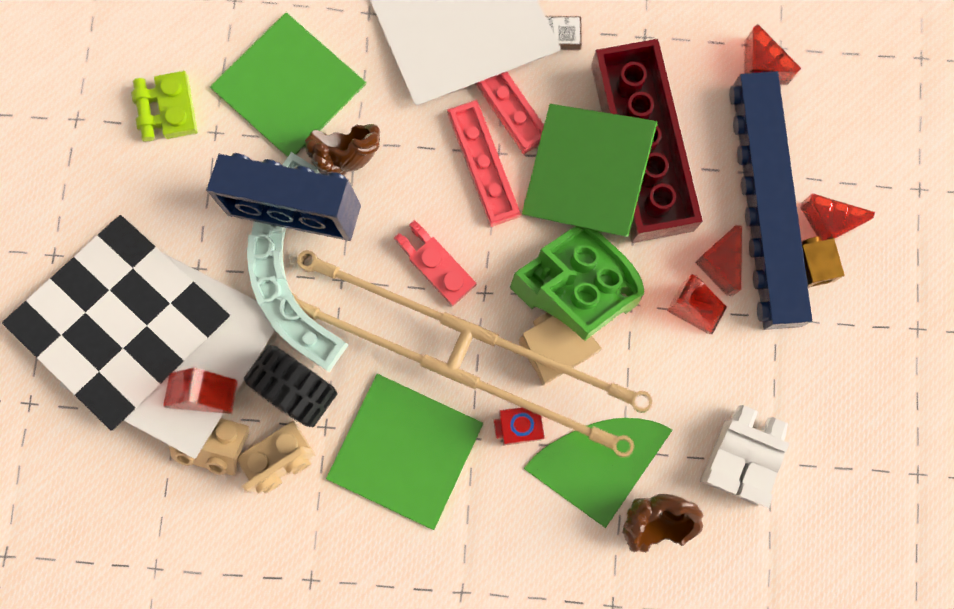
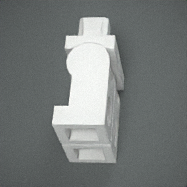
M739 405L731 420L724 421L721 428L722 431L719 434L700 482L760 507L769 508L773 498L771 492L782 466L784 455L790 444L784 441L788 423L768 417L763 431L752 428L758 411L745 405Z

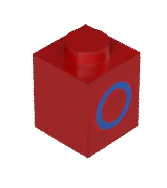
M522 407L500 410L499 418L493 419L496 439L502 438L503 446L545 439L542 416Z

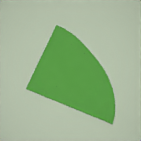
M613 418L599 421L587 426L599 428L617 437L628 436L634 444L631 455L624 458L619 457L612 449L605 445L589 440L587 435L573 431L539 451L524 469L606 528L672 432V429L640 418ZM625 440L619 441L616 445L617 450L621 453H626L630 450V445Z

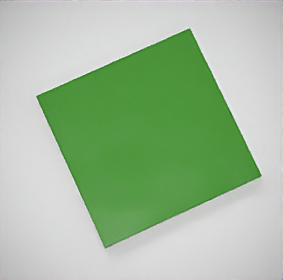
M285 12L210 88L288 157L291 152L297 155L305 147V140L313 130L321 131L367 83L292 16Z
M549 104L522 215L628 237L658 122Z
M377 373L326 479L427 528L435 530L483 423Z

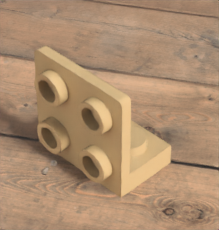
M295 421L288 423L238 456L237 461L249 479L247 483L242 485L245 492H257L258 494L264 492V494H267L282 484L281 477L291 473L296 475L311 465L309 459L316 454Z

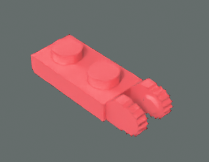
M414 220L409 224V227L414 235L419 237L424 243L422 247L416 251L409 240L400 233L394 239L409 256L411 263L453 307L477 286V283L434 237L431 238L426 230Z

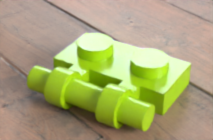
M185 70L154 76L156 88L147 89L144 78L133 79L134 90L131 92L133 103L137 106L138 117L135 120L137 129L141 131L142 141L149 142L155 140L154 130L162 128L166 139L198 133L189 77ZM158 102L160 114L153 116L151 115L149 104Z

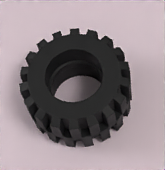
M267 345L243 378L249 388L306 427L314 428L338 394L334 386L274 345Z

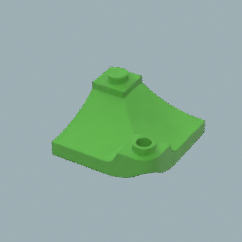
M577 226L543 247L536 259L514 273L510 289L531 309L537 307L556 317L584 341L621 313L627 314L635 308L644 295L642 279L633 264L599 231Z

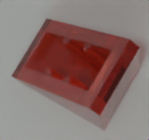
M759 24L755 25L745 40L744 74L778 71L780 84L788 85L802 68Z
M814 193L802 201L800 207L815 234L821 236L822 241L833 238L837 240L860 228L875 216L873 211Z
M735 225L695 262L726 296H734L741 290L742 226Z
M691 274L681 284L667 311L698 329L713 335L727 306L697 275Z
M196 367L170 373L163 407L232 414L238 381Z

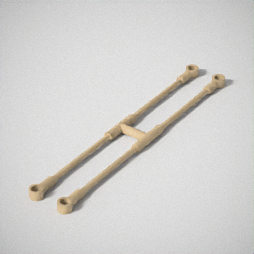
M305 250L298 255V265L306 272L316 271L333 279L339 278L434 318L440 321V324L460 332V335L446 363L427 354L424 356L323 313L320 311V308L299 300L298 296L292 293L299 306L311 319L324 321L421 363V367L427 368L472 389H481L587 435L589 440L605 445L612 449L619 457H628L633 452L634 444L628 436L617 437L599 428L585 426L480 380V377L468 373L459 367L472 338H475L492 346L498 345L608 392L607 395L631 404L633 409L639 413L647 412L652 406V396L648 392H635L614 382L609 384L502 339L495 332L447 312H438L343 272L339 267L319 259L312 251ZM313 257L312 263L304 266L305 259ZM639 396L646 397L649 402L648 406L645 408L638 407L635 399ZM621 440L627 441L630 445V450L626 453H621L617 450L616 445Z

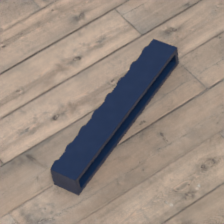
M778 71L740 74L733 86L730 87L729 99L731 105H735L736 116L733 119V130L735 135H739L740 146L737 149V161L739 165L743 166L744 176L741 179V192L743 196L747 197L748 207L745 209V222L748 227L750 226L752 236L749 240V254L751 258L755 259L756 270L753 272V285L755 289L759 290L760 302L757 304V316L759 321H763L764 330L803 327L813 322L779 74Z

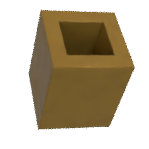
M816 236L802 241L808 288L833 283L845 276L834 238L822 241L821 236Z

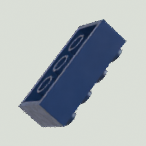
M232 153L231 156L218 154L206 189L227 216L351 241L361 208V204L349 180L339 173L329 172L327 175L315 173L312 169L305 166H296L295 169L284 167L274 160L255 161L240 153Z

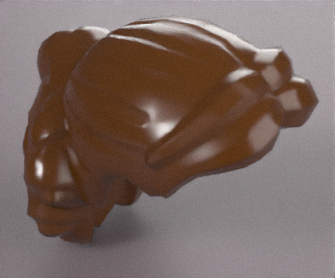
M374 124L355 125L351 128L349 134L334 132L330 135L319 130H313L305 140L306 154L312 158V163L317 169L327 173H339L344 176L347 172H353L364 167L379 149L380 129Z
M657 494L651 498H637L633 500L631 508L626 513L627 520L623 525L622 533L630 551L634 553L638 551L648 552L652 544H659L663 540H671L675 544L684 546L703 531L701 520L704 515L696 503L689 502L676 495Z

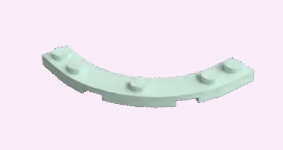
M293 152L290 153L282 164L284 167L294 169L296 166H305L312 169L315 173H320L315 166ZM254 221L251 235L249 234L247 261L251 286L259 306H261L274 330L288 344L330 372L348 347V344L311 319L295 300L286 280L283 265V242L286 228Z

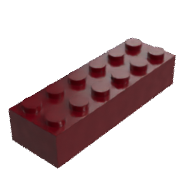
M652 39L595 50L591 68L601 112L658 122L629 232L631 242L636 243L694 232L703 220L659 40Z

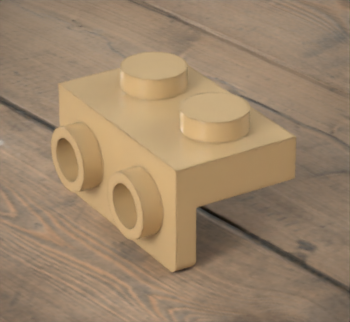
M220 418L196 458H192L169 445L171 458L183 465L189 466L193 464L207 468L215 474L222 475L225 473L234 476L237 471L238 456L249 435V426Z

